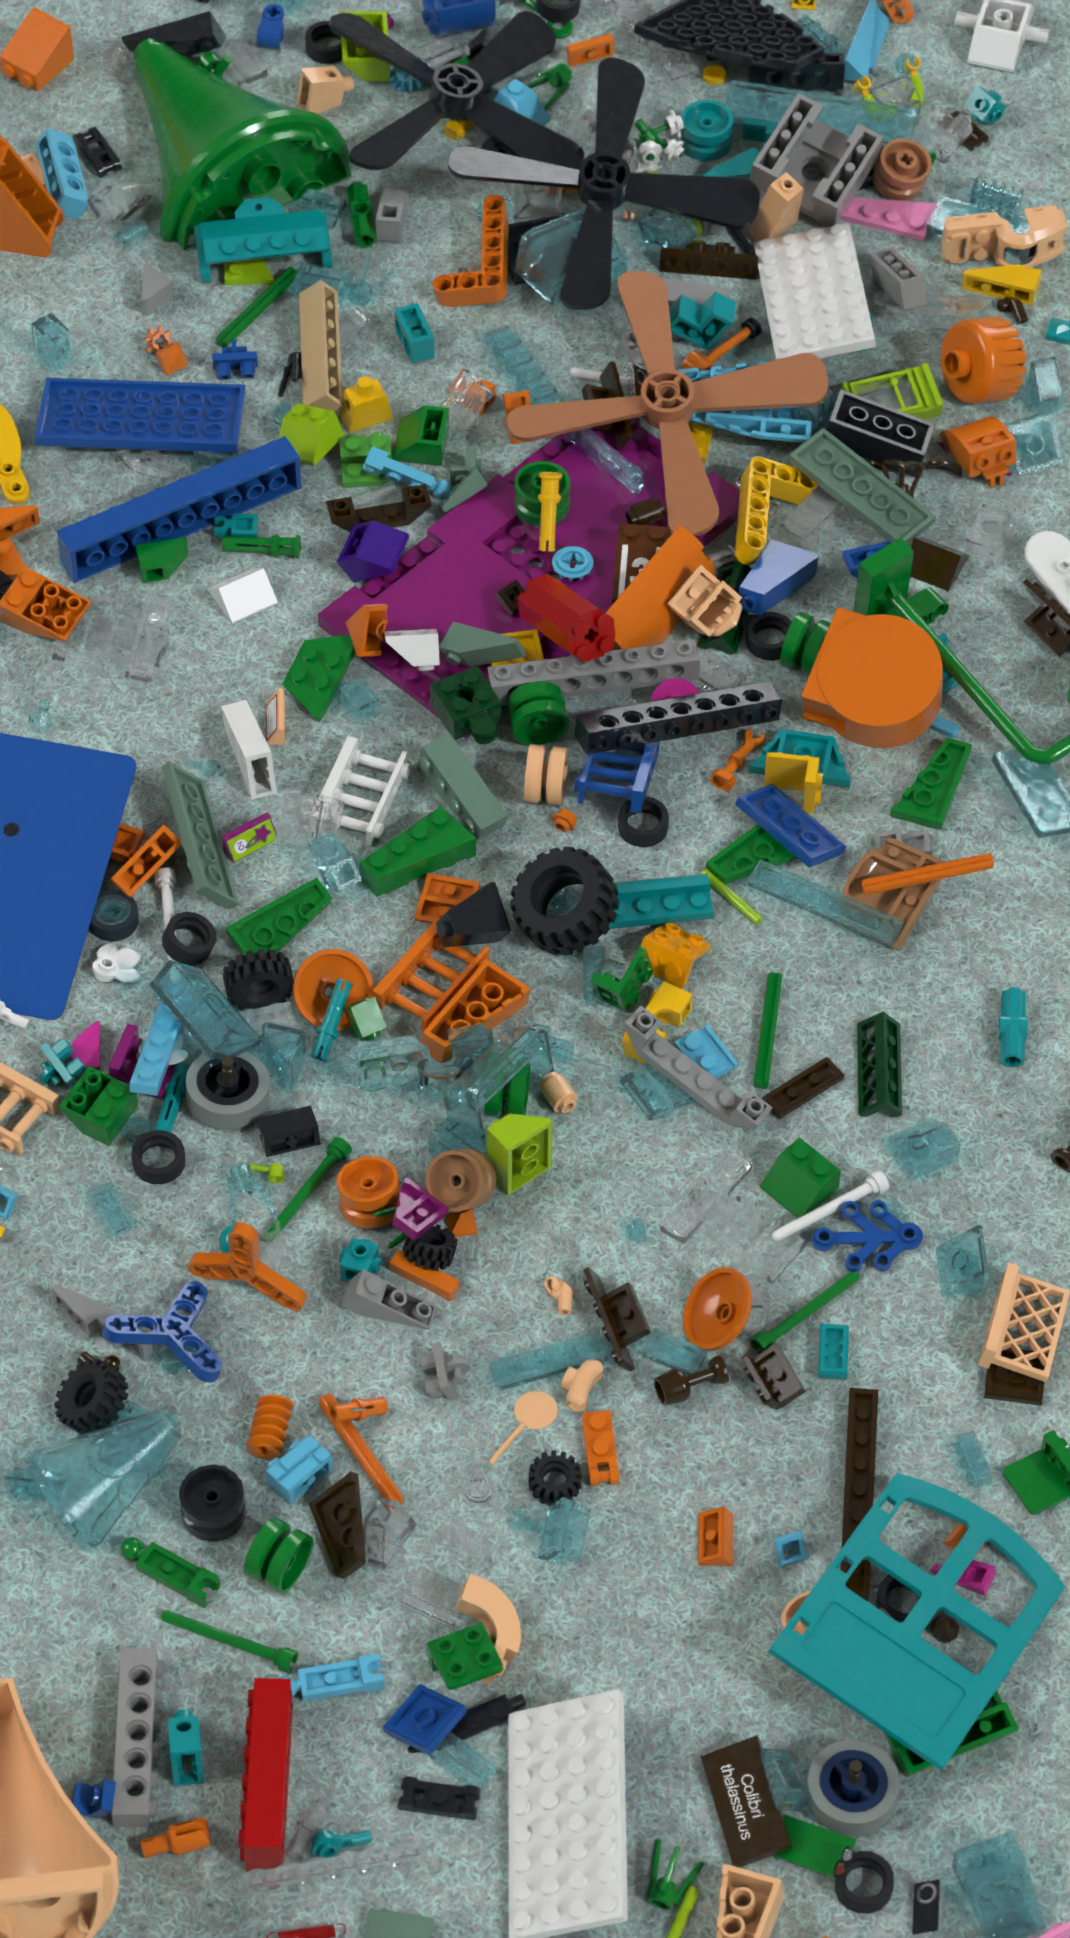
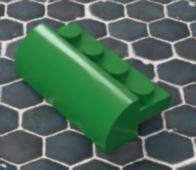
M997 1690L950 1759L1018 1732L1019 1727L1007 1702H1002ZM884 1732L893 1751L892 1757L904 1776L909 1777L933 1767L932 1764Z

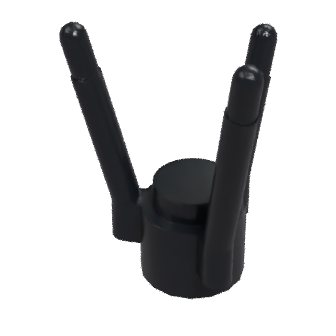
M293 352L288 356L278 397L283 396L289 375L293 377V382H297L298 378L302 377L301 352Z

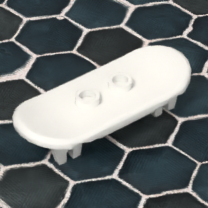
M1054 531L1037 532L1026 543L1024 550L1025 560L1051 597L1062 606L1063 612L1069 615L1070 541L1062 534Z

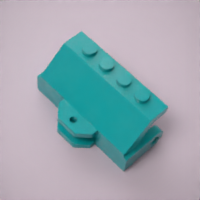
M270 197L246 199L235 211V219L199 223V225H194L201 283L211 282L210 265L215 263L320 252L322 268H333L326 212L321 211V209L284 213L283 206Z

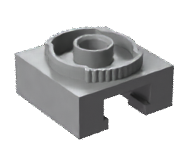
M798 93L752 164L750 180L755 183L759 191L766 194L769 186L787 172L804 188L800 212L831 227L838 223L878 160L884 136L859 123L849 136L818 120L823 112L824 105ZM810 167L818 168L824 173L825 178L816 182L809 181L803 177L802 172Z

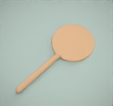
M531 1391L523 1394L516 1401L514 1413L520 1425L489 1459V1464H493L524 1427L540 1429L547 1427L555 1420L558 1407L550 1395L541 1391Z

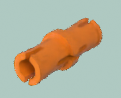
M383 1396L366 1400L354 1398L348 1403L330 1405L328 1415L332 1423L347 1420L359 1422L365 1420L366 1417L386 1414L388 1404ZM366 1408V1410L351 1412L353 1409Z

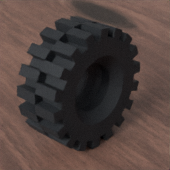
M258 949L256 953H252V950L246 951L247 955H237L236 961L231 959L228 962V966L224 967L223 980L227 1000L231 1003V1006L234 1008L237 1006L240 1011H244L246 1008L248 1012H254L255 1009L263 1011L267 1007L275 1009L277 1008V1003L283 1005L286 1002L285 998L290 999L292 996L294 978L288 957H284V954L280 951L275 954L273 949H269L268 952H264V949Z
M94 1358V1361L91 1359L85 1360V1365L82 1363L76 1365L77 1370L75 1372L70 1370L67 1374L69 1376L68 1380L65 1381L63 1379L60 1384L63 1388L61 1391H57L56 1397L59 1400L54 1405L58 1409L55 1414L60 1418L59 1421L84 1437L85 1435L93 1437L94 1434L98 1436L102 1434L103 1428L106 1430L111 1428L110 1422L112 1420L117 1421L120 1417L117 1415L119 1410L123 1411L126 1406L123 1404V1400H128V1393L125 1390L129 1389L128 1383L125 1382L127 1380L125 1376L105 1362Z

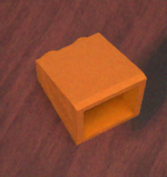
M33 7L0 55L1 72L9 79L13 78L19 81L27 89L31 88L38 92L74 60L71 26Z

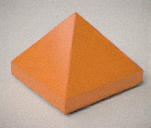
M473 1209L446 1214L449 1233H454L455 1237L478 1234Z

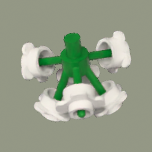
M669 110L670 115L664 117V125L654 129L652 126L647 127L642 119L634 123L640 133L638 137L628 139L624 157L628 160H632V158L637 159L638 168L634 169V172L649 173L662 168V165H658L660 157L665 161L672 162L673 160L677 161L683 156V141L669 140L666 136L658 137L657 134L666 130L670 136L676 134L677 138H680V130L684 128L680 115H675L673 110Z

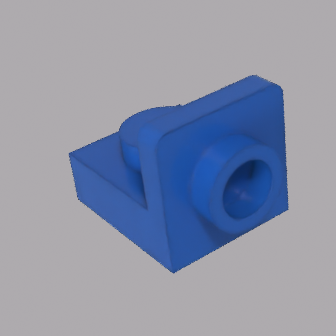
M104 1779L94 1786L76 1783L73 1789L72 1804L82 1816L100 1819L112 1812L116 1782Z

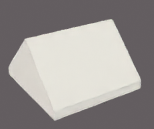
M264 568L249 569L207 588L232 624L278 604Z

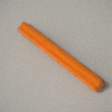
M985 853L867 878L861 881L862 891L865 895L992 869L994 867V859L991 853Z
M327 1393L319 1399V1406L329 1420V1406L339 1404L331 1393ZM351 1420L332 1423L391 1509L400 1507L404 1503V1497Z

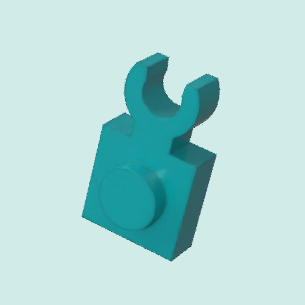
M233 514L232 520L223 516L214 517L215 526H222L214 527L215 537H223L227 534H231L232 537L258 536V514Z

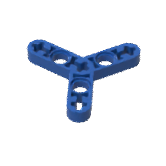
M187 1282L165 1316L115 1314L105 1319L102 1334L109 1342L167 1345L199 1380L211 1383L215 1382L220 1376L222 1361L191 1329L205 1305L208 1294L207 1288L200 1282ZM193 1294H196V1296L193 1299V1302L190 1301L189 1297H191ZM185 1310L189 1312L190 1315L183 1316L178 1314L177 1311ZM138 1327H147L152 1332H141ZM183 1347H194L197 1352H188Z

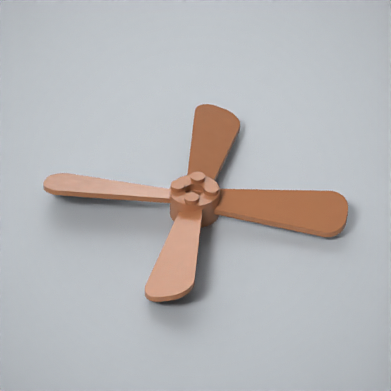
M628 271L623 273L618 279V292L648 377L642 383L641 395L520 406L508 414V430L510 435L517 440L534 441L643 416L648 424L660 429L667 520L670 533L672 534L681 525L696 537L708 532L715 526L719 518V506L688 425L693 413L816 406L825 399L828 392L826 368L817 356L811 353H800L692 382L687 375L675 370L668 292L665 282L651 272Z

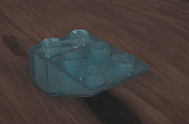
M1012 1831L954 1851L952 1868L984 1938H1018L1046 1928L1024 1856Z

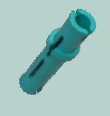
M336 979L335 981L336 983L322 1025L318 1026L316 1031L318 1036L310 1054V1057L317 1059L322 1049L320 1060L324 1062L328 1060L332 1042L338 1036L336 1031L346 1001L353 987V984L349 981H346L343 991H341L344 980Z
M182 1062L175 1064L171 1081L165 1087L166 1096L155 1130L172 1132L182 1098L186 1097V1075L190 1065Z

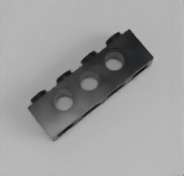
M824 53L822 58L800 69L799 72L801 73L798 75H792V72L748 65V88L756 91H764L766 89H777L779 91L801 89L806 92L812 90H826L829 92L843 90L845 73L844 54ZM770 71H776V72H777V73L774 74V75H769V74H767V73L770 72ZM819 71L824 72L822 75H815Z

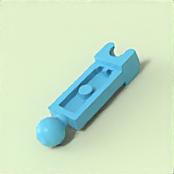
M371 447L362 467L363 471L379 477L381 473L386 475L385 477L395 483L401 481L408 484L409 487L426 484L428 491H433L438 499L444 500L453 490L451 483L447 480L436 482L434 481V476L388 458V452L376 447Z
M379 1654L359 1656L357 1660L298 1669L299 1680H294L289 1676L280 1677L291 1679L292 1697H294L296 1692H301L303 1702L385 1689L384 1675L381 1673H370L381 1668Z

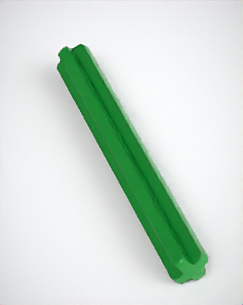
M288 267L216 336V344L220 347H227L231 340L238 337L298 279V271Z
M770 972L767 976L753 1084L755 1088L766 1089L769 1085L782 975L780 973Z

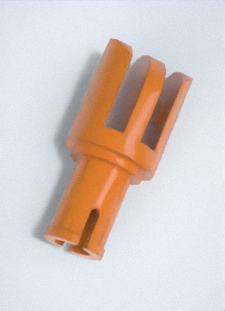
M202 1817L170 1825L166 1833L140 1839L145 1859L171 1851L178 1856L208 1848L210 1846L208 1821Z

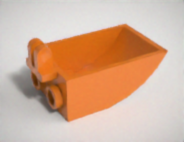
M989 416L939 433L945 446L968 476L972 478L982 474L990 488L995 487V479L999 486L1003 485L1004 474L1009 473L1007 466L1016 464V439L996 417Z

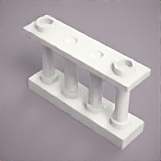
M347 736L311 813V830L322 833L325 824L330 825V823L365 832L367 845L372 847L375 838L380 839L384 829V824L382 823L402 779L409 777L411 764L408 763V752L402 751L398 762L395 763L361 753V750H358V738ZM359 763L392 772V775L387 783L352 773L351 768ZM351 783L383 792V795L378 803L343 793L342 787ZM342 803L374 812L369 823L336 814L332 809L335 804L339 805Z

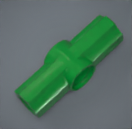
M355 181L346 187L351 224L356 245L361 246V248H367L376 243L372 204L369 199L367 185L361 181Z

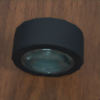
M108 890L99 893L89 926L90 931L99 939L110 942L121 941L131 936L139 923L136 901L132 896L128 898L119 890Z

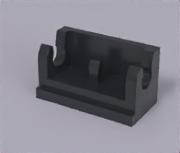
M311 1105L257 1118V1124L261 1133L259 1135L266 1157L320 1145L319 1127Z

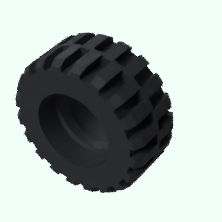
M566 846L563 847V850H560L557 847L550 849L548 854L542 852L536 856L537 859L531 863L529 861L524 866L526 868L523 873L520 872L516 878L517 886L513 885L511 895L514 899H511L510 907L516 924L538 948L547 950L550 954L558 955L560 952L563 955H572L574 950L580 953L587 950L586 946L590 944L594 946L599 942L598 938L602 934L606 935L608 933L610 922L614 923L617 917L614 910L619 908V899L617 898L619 892L612 876L593 855H590L583 849L575 850L574 847ZM569 885H583L582 897L573 910L560 917H546L548 904L559 890Z

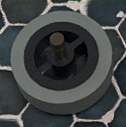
M229 1047L213 1049L195 1059L187 1071L186 1102L188 1108L199 1121L208 1126L219 1129L241 1128L260 1118L268 1106L270 1095L268 1070L258 1057L248 1051Z

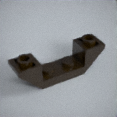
M426 484L401 488V502L354 509L351 497L326 501L331 523L351 532L353 526L369 521H376L392 528L407 526L432 506Z

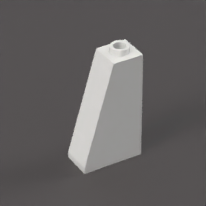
M247 700L221 706L224 727L251 799L276 794L277 789L271 750Z

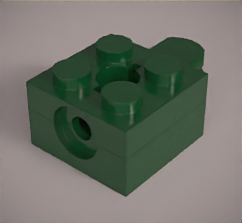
M478 666L430 684V704L454 740L470 734L478 744H490L495 740L497 735L496 724L501 722V701Z

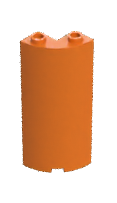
M681 525L678 526L606 612L614 618L616 638L614 639V647L611 651L662 644L682 620L666 604L699 565H702L715 576L712 559L710 557L706 558L702 552L704 546L691 532Z

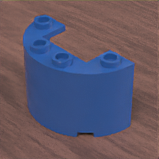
M421 0L424 9L422 11L423 22L425 25L428 24L430 34L436 37L491 27L495 21V0Z

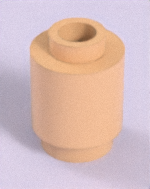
M551 1072L541 1079V1093L556 1113H568L574 1109L578 1095L563 1075H559L558 1072Z

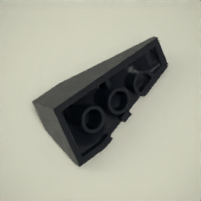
M208 11L125 35L121 38L127 49L132 52L135 51L142 41L155 39L157 42L167 44L178 53H201L221 47L226 40V34L212 13Z

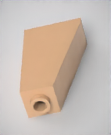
M787 172L769 186L758 209L757 217L747 232L757 242L763 239L779 237L798 221L804 188Z

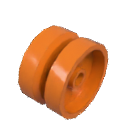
M376 1156L357 1158L344 1165L338 1173L336 1182L343 1217L351 1225L360 1228H377L393 1221L394 1214L375 1217L374 1213L396 1207L400 1182L396 1167L388 1160Z

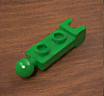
M129 1537L122 1541L120 1546L122 1556L131 1561L139 1559L136 1563V1570L187 1597V1600L202 1608H206L207 1602L206 1593L201 1589L211 1588L214 1591L220 1589L221 1582L218 1575L204 1567L199 1568L154 1542H151L148 1548L144 1549L142 1542L138 1538Z

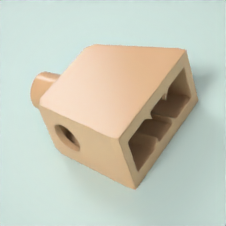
M334 66L301 69L297 104L301 109L316 114L342 104L343 93L354 89L353 79L351 76L343 77Z

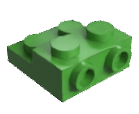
M375 432L369 437L348 434L345 438H339L343 488L393 485V482L388 480L384 474L380 473L379 477L362 470L371 447L388 452V458L392 459L390 435L384 436L380 432Z

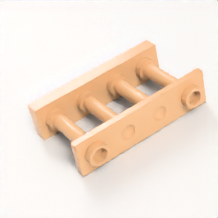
M0 1062V1088L2 1087L10 1092L0 1105V1122L18 1101L25 1100L32 1104V1108L12 1131L0 1126L1 1149L7 1153L13 1151L21 1156L24 1152L21 1136L40 1114L48 1113L54 1117L58 1113L60 1106L59 1095Z

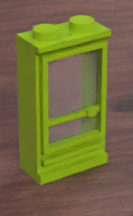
M928 363L850 383L842 382L841 386L842 390L923 420L940 416L944 405Z

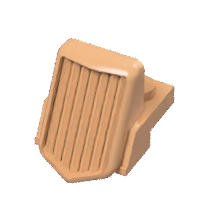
M699 565L666 605L683 619L682 622L688 627L708 637H717L737 625L742 611V604L739 602L742 597L724 581L720 582L706 568Z

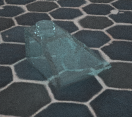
M932 1118L882 1139V1143L909 1182L955 1163L959 1159L960 1142L947 1123Z

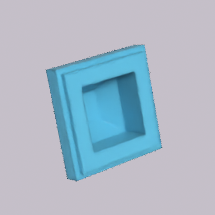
M0 1185V1201L5 1202L7 1206L5 1210L0 1207V1217L8 1220L18 1195Z
M801 1530L773 1539L780 1567L808 1559ZM791 1548L799 1552L786 1557L783 1554L784 1550Z

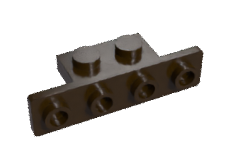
M693 240L691 243H687L686 249L661 248L660 272L750 280L757 278L758 255L735 253V246H730V243L717 242L716 245L706 244L702 240Z
M610 361L600 375L601 387L585 384L582 389L584 400L624 397L615 362ZM629 419L592 427L612 432L616 450L620 451L630 442L633 435Z
M1025 579L1023 581L1025 588L1041 605L1024 620V623L1058 657H1061L1070 648V614L1066 616L1062 612V606L1054 598L1049 600L1045 596L1046 591L1037 582L1032 584L1028 579Z
M587 1267L583 1270L586 1276L584 1285L589 1294L595 1299L596 1303L593 1304V1308L597 1316L603 1320L605 1325L602 1327L603 1334L612 1343L614 1348L611 1351L612 1357L618 1366L623 1365L627 1370L632 1371L635 1369L627 1346L651 1333L634 1287L627 1282L606 1294L599 1275Z

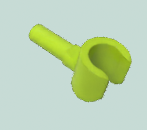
M250 1162L247 1164V1169L268 1174V1181L270 1183H276L277 1181V1183L282 1184L284 1182L285 1173L279 1163H272L270 1167Z

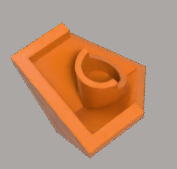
M363 605L346 621L357 656L381 655L382 650H380V646L389 620L387 615L388 605Z

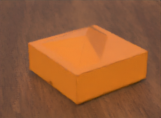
M174 342L155 353L166 376L189 365L179 342Z

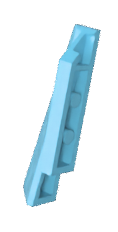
M876 0L869 1L846 56L844 79L855 82L859 80L861 83L862 77H868V74L873 72L889 27V19L876 5Z

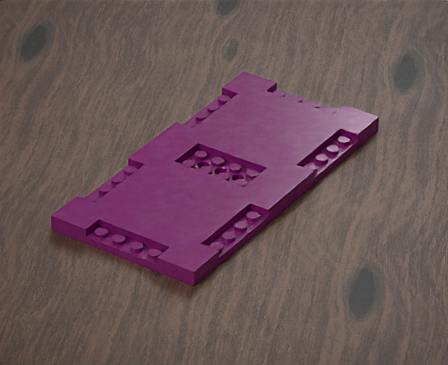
M638 417L629 419L633 435L622 451L616 450L613 434L610 431L591 427L555 436L504 477L499 474L487 482L485 488L460 503L427 529V537L399 558L393 573L372 578L360 589L353 586L318 613V626L332 637L348 635L349 631L346 621L363 605L386 604L388 605L387 615L389 620L385 631L437 629L439 645L453 622L498 634L535 630L536 628L520 618L519 610L510 616L497 600L495 594L514 580H517L526 591L528 588L526 584L530 579L545 574L559 576L558 573H554L552 559L557 551L569 546L581 547L587 550L593 557V568L590 575H584L582 580L573 578L570 581L569 578L565 577L560 581L606 613L614 604L612 602L618 527L619 523L628 524L625 511L629 510L630 506L654 497L656 501L660 500L663 504L665 514L662 515V521L651 526L668 527L661 440L640 426V418ZM537 461H548L560 465L567 471L570 477V510L565 519L556 524L555 551L548 552V541H546V551L539 550L540 527L525 523L518 517L514 509L515 476L522 467ZM712 472L710 475L707 474L719 506V518L711 530L696 536L704 547L738 520L740 490L715 472ZM514 548H521L525 552L514 554L511 551ZM572 559L570 567L575 568L576 562L575 559ZM537 561L541 562L543 566L533 568L530 564ZM538 631L544 660L571 655ZM385 634L380 646V650H382L381 655L360 657L437 717L438 715L430 704V684L472 668L460 664L454 666L445 660V655L439 648L440 665H434V670L421 671L418 669V666H412L385 641ZM490 663L478 665L482 674L488 681L487 667H491Z

